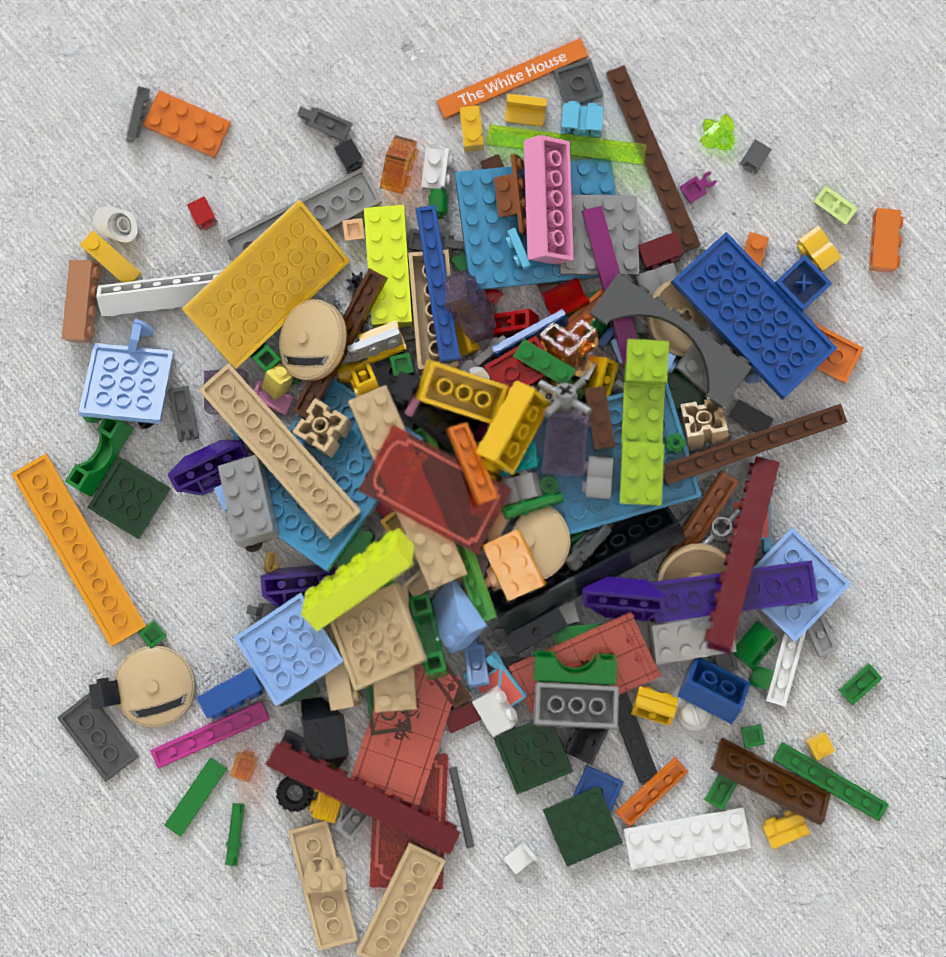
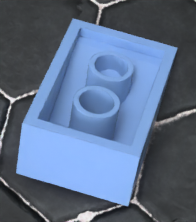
M456 579L446 583L432 599L439 637L450 654L468 648L487 627Z

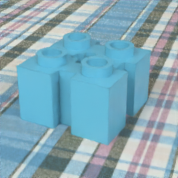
M576 101L564 103L560 137L575 139L579 137L599 141L602 131L604 107L599 106L597 103H588L587 107L580 106V103Z

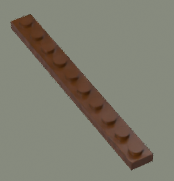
M625 65L606 72L610 86L672 232L677 234L683 253L700 247L701 244Z
M841 404L664 464L663 482L667 486L837 427L848 421Z

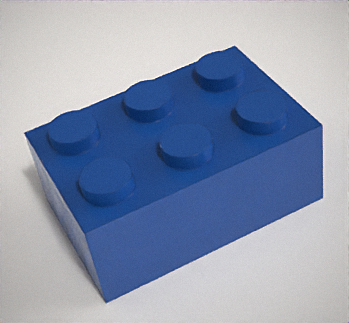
M702 657L694 658L686 670L677 696L733 724L743 709L751 683Z
M251 667L197 696L196 699L206 718L213 717L216 720L228 713L226 709L231 707L234 710L246 704L245 699L249 698L251 701L264 694L262 690L265 688Z

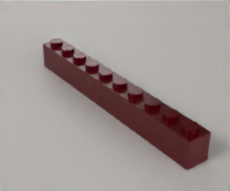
M756 456L755 462H750L748 474L751 475L750 481H745L743 492H746L745 499L741 498L738 510L742 512L740 517L736 516L733 528L737 529L736 534L730 537L728 546L732 547L731 553H726L723 565L727 566L726 572H721L719 584H722L721 591L716 590L714 602L717 603L716 610L711 609L709 621L712 622L711 629L706 628L704 641H707L706 648L731 654L780 464L778 461Z
M282 740L281 743L275 742L265 762L266 766L449 855L451 854L461 833L456 829L457 825L447 820L446 823L438 821L439 816L429 811L426 815L420 812L421 808L413 803H410L408 806L402 803V798L394 794L389 797L383 794L384 789L376 785L371 788L365 785L367 781L357 776L352 779L347 776V771L339 767L334 770L329 767L330 763L319 758L318 761L310 758L312 754L302 749L297 752L292 749L293 745Z

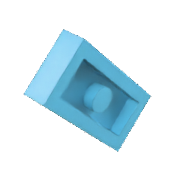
M516 229L508 230V237H505L508 247L513 248L516 255L513 258L517 267L521 266L524 271L530 268L531 264Z

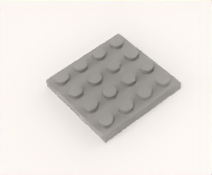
M571 195L574 261L560 263L559 275H598L581 212L598 206L603 208L620 274L625 273L628 276L639 275L637 196Z

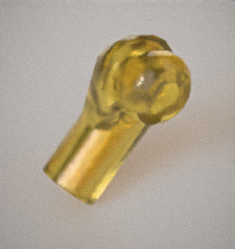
M266 552L265 573L279 569L275 565V553Z

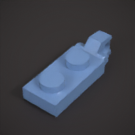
M477 637L468 648L464 649L470 688L490 685L485 646L483 641L479 642Z

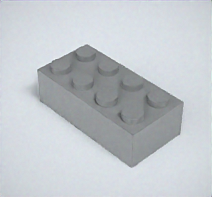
M256 455L218 466L234 543L243 548L280 537L264 463Z
M710 616L656 623L655 618L648 620L651 655L655 663L658 665L724 654L723 652L706 648L707 641H704L706 628L711 629L712 622L709 621ZM735 638L731 652H736Z
M536 683L534 685L533 726L610 730L617 728V686Z

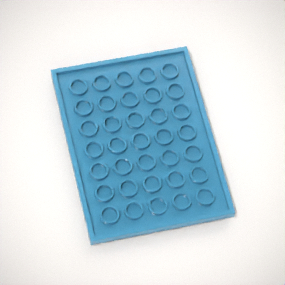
M611 157L570 161L571 195H616ZM512 167L454 173L470 291L566 282L575 277L579 280L599 278L598 275H559V264L555 265L529 260L530 268L523 271L521 266L517 267L513 258L516 255L513 248L508 247L505 237H508V230L515 228L528 257L527 236L519 232L517 215L506 218L498 217L494 177L512 174ZM525 169L523 170V178H525Z
M333 379L322 403L329 406L332 411L336 410L346 416L353 423V427L345 438L340 436L337 441L340 446L333 457L329 458L314 446L311 447L300 440L293 433L301 418L306 421V418L298 415L289 427V431L362 512L333 539H330L265 466L280 534L279 538L327 572L330 571L382 500L378 496L380 491L375 489L373 485V478L377 468L348 404L349 400L357 396L355 392ZM404 426L409 439L422 445L425 440ZM412 444L416 453L419 448ZM378 473L376 485L384 490L382 493L384 496L387 491Z
M668 382L665 384L663 465L690 456L687 445L682 448L683 450L680 453L670 452L666 448V438L669 435L679 433L684 438ZM623 393L607 397L615 447L612 449L593 451L590 427L568 414L562 415L554 412L549 418L545 416L535 434L537 457H541L542 464L530 470L531 472L538 473L539 480L549 475L558 480L559 488L557 491L561 490L564 502L552 505L551 507L562 516L570 535L702 497L696 476L667 486L663 482L661 506L620 504ZM589 456L613 458L610 500L585 498V493H581L582 481H586L587 473H583L584 461H588Z

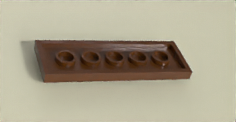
M721 738L714 755L711 770L819 826L823 824L831 793Z

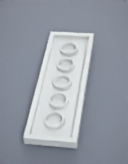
M744 807L623 828L631 870L751 848Z

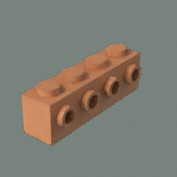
M69 260L62 339L68 342L92 343L95 336L94 321L97 316L96 295L98 280L101 277L100 265L93 261Z

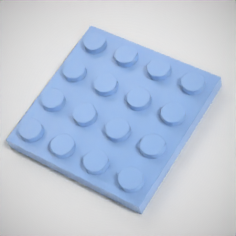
M94 343L79 415L161 424L174 357L173 351L136 347L135 352L127 350L128 346Z
M791 527L753 568L812 560L818 601L760 609L793 642H796L851 583Z
M303 593L298 594L234 637L276 707L344 663L342 655L325 628L323 627L316 631L301 616L302 604L305 598Z

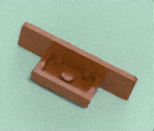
M514 153L510 155L512 174L494 177L498 217L506 218L517 215L519 232L527 236L525 178H523L525 165L523 159Z

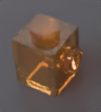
M244 749L243 752L239 751L230 776L246 782L252 781L259 757L255 756V752Z

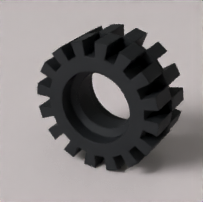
M288 776L278 784L276 789L278 804L284 810H289V812L304 810L310 804L311 799H313V788ZM292 785H297L302 789L303 795L298 801L289 799L287 795V790Z

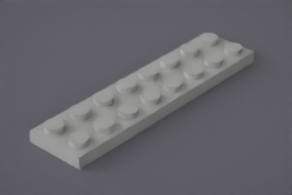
M364 167L299 199L326 232L342 224V221L350 220L364 213V208L376 207L382 203ZM297 201L223 238L222 240L232 259L237 258Z

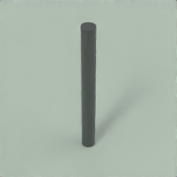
M451 767L449 772L466 848H472L474 843L457 767Z

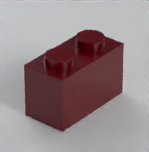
M676 232L638 245L639 258L644 271L654 270L665 263L675 264L680 261L684 254Z

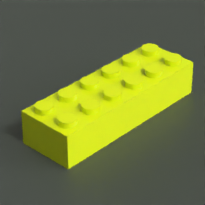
M404 205L364 208L368 269L370 268L388 278L371 309L372 327L375 329L393 321L397 322L399 328L413 327Z
M399 528L393 532L389 531L381 541L372 543L364 553L355 555L350 563L341 565L333 575L324 577L319 585L310 587L305 592L301 616L316 631H319L412 566L414 544Z

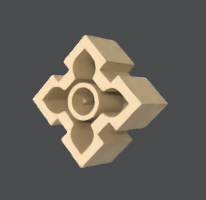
M315 398L306 411L309 414L306 421L301 418L293 433L311 447L314 446L318 451L332 458L340 446L337 442L340 436L343 438L347 436L353 427V423L346 416L336 410L332 411L329 406Z
M704 400V404L698 406L697 402L680 404L681 420L688 450L704 448V443L711 442L712 446L728 443V428L726 419L723 416V408L718 407L710 400Z

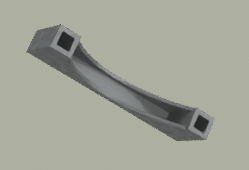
M618 273L589 315L604 326L608 322L617 319L641 316L660 319L681 330L693 342L702 358L707 378V394L705 397L718 407L723 408L752 368L748 365L749 361L741 355L739 357L735 356L732 353L733 350L726 344H722V346L718 344L712 334L701 332L699 330L700 326L691 320L687 322L682 318L683 314L674 308L670 310L665 306L666 302L661 298H653L649 295L650 291L642 285L638 287L632 283L633 279L625 273L622 275Z

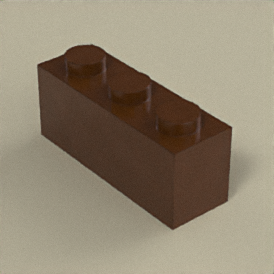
M605 386L587 388L584 390L586 405L592 408V412L588 415L593 451L612 449L615 447L606 388Z

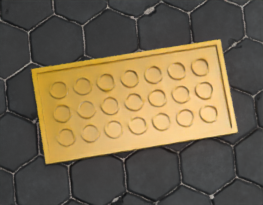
M298 200L181 310L234 369H237L284 324L286 318L296 306L310 300L350 260L302 201Z

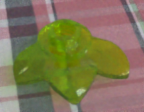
M725 113L719 122L704 119L703 131L706 135L699 139L701 144L709 149L719 148L723 151L731 149L735 143V138L732 134L735 125L732 118ZM726 138L728 140V143L723 144L721 142V139Z

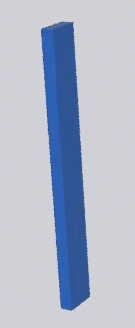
M436 206L416 208V216L440 363L460 361Z

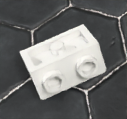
M426 148L421 189H445V186H449L450 174H447V168L452 166L453 155L449 154V148H445V150Z

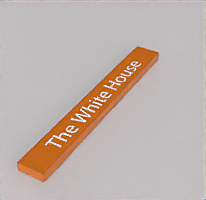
M578 38L436 101L445 120L459 114L461 107L478 106L553 73V70L588 58L589 55L582 39Z

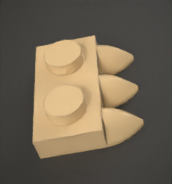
M339 857L334 861L333 869H331L329 862L323 859L319 865V871L312 860L308 861L304 872L306 894L347 890L346 868Z

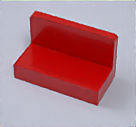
M577 277L541 293L546 310L550 315L562 309L567 315L590 304Z

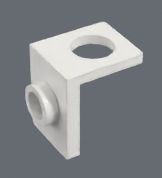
M524 841L503 858L515 874H518L533 860H538L537 856Z

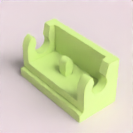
M826 185L814 200V203L845 225L858 210L857 207Z

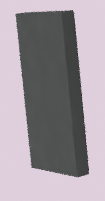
M90 693L57 717L105 782L139 757L104 709H92Z

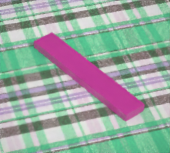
M260 701L150 750L159 769L269 720L270 717L263 701Z

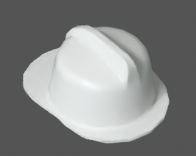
M104 206L100 207L93 216L96 230L106 237L127 243L134 240L137 236L139 224L134 214L129 211Z
M681 685L676 688L673 697L679 698L677 695ZM681 698L678 699L676 712L682 726L696 731L708 724L711 716L710 713Z

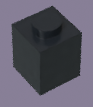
M351 138L334 148L347 173L360 169L362 164H364L363 157Z
M108 677L96 679V684L89 685L92 709L121 704L117 680L109 681Z

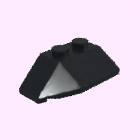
M322 697L301 700L306 752L312 754L310 758L318 761L319 758L330 763L329 767L334 770L337 767L340 768L349 756L344 714L339 710L331 711L330 703Z

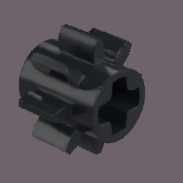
M352 272L351 280L346 279V282L350 284L346 289L347 291L353 290V296L358 289L355 288L354 283H358L359 280L362 282L363 280L362 272L359 275H355Z

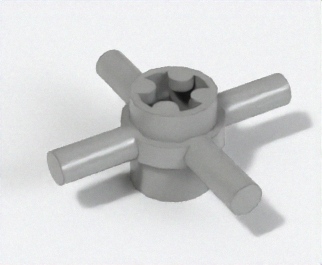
M580 378L573 385L562 383L557 385V387L544 380H540L538 387L553 395V403L544 410L543 414L547 418L554 412L567 415L576 408L582 413L590 415L592 408L578 401L576 393L586 384L585 379Z
M737 508L727 518H716L708 529L709 536L701 544L711 545L714 541H727L729 543L733 532L732 524L735 522L736 516L740 517L742 511ZM716 526L718 528L724 526L727 529L724 530V534H719L714 528Z

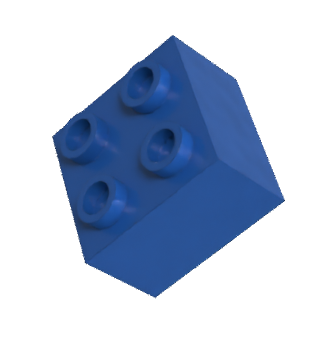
M806 255L802 256L775 282L802 311L833 284Z

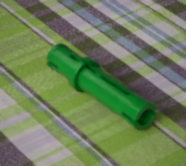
M561 490L534 499L526 501L523 499L517 504L503 507L502 512L506 520L521 515L527 516L530 512L563 503L564 496Z
M232 803L229 837L225 845L227 846L225 865L238 866L239 849L242 848L240 841L245 804Z

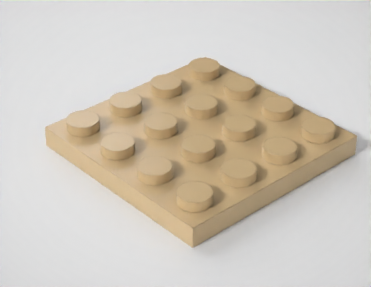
M393 583L370 594L330 622L354 691H359L427 660L399 583Z

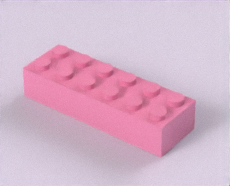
M544 135L524 140L528 260L555 265L574 261L570 142Z

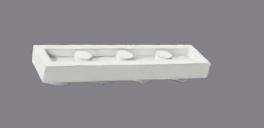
M783 632L773 669L775 672L765 701L786 707L805 633L796 642H793Z

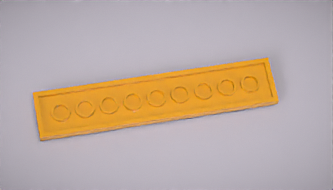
M45 453L11 473L109 645L113 647L146 627L145 621L49 455Z

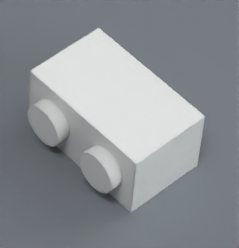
M498 685L479 694L472 701L492 736L512 728L519 720L515 709L511 707L506 694Z

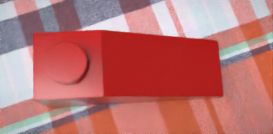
M528 308L475 317V332L477 337H501L502 335L504 337H511L539 322V315Z

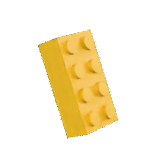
M427 359L415 399L491 424L498 414L500 406L503 404L508 386Z
M515 381L504 403L500 406L494 421L490 424L487 434L480 442L476 453L494 467L513 475L545 418L544 410L551 403L535 388Z

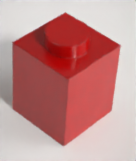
M205 196L187 204L200 230L210 229L214 226L215 222H218Z

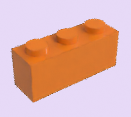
M877 208L873 212L868 271L893 273L900 266L901 258L898 255V248L902 244V236H899L900 228L903 226L901 210Z

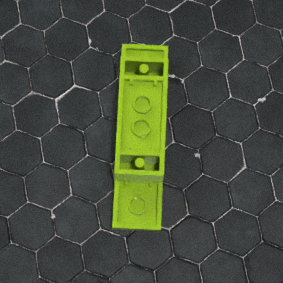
M627 340L620 452V504L661 506L664 461V444L662 439L669 341Z

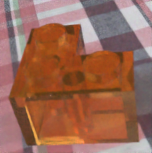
M394 135L385 156L380 183L381 189L403 194L405 188H409L412 176H409V171L413 170L414 163L417 161L419 149H416L418 141Z
M584 320L578 322L569 332L555 322H552L539 334L544 350L571 367L579 363L599 344L597 330Z

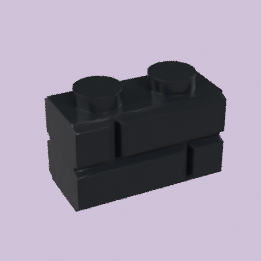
M403 371L399 372L396 383L393 384L390 391L393 396V402L405 407V404L409 405L419 386L418 379Z

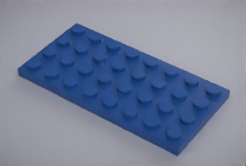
M727 232L670 282L739 355L749 361L748 365L752 367L781 400L790 394L837 349L829 338Z

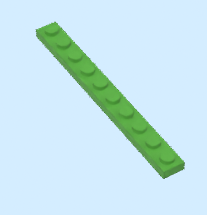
M421 428L413 431L425 440L421 446L442 457L437 441ZM419 448V453L421 452L428 456L426 460L422 458L424 460L423 464L436 502L449 531L469 541L470 537L444 461ZM452 536L468 573L462 576L471 603L484 622L496 618L497 616L472 543L468 545Z

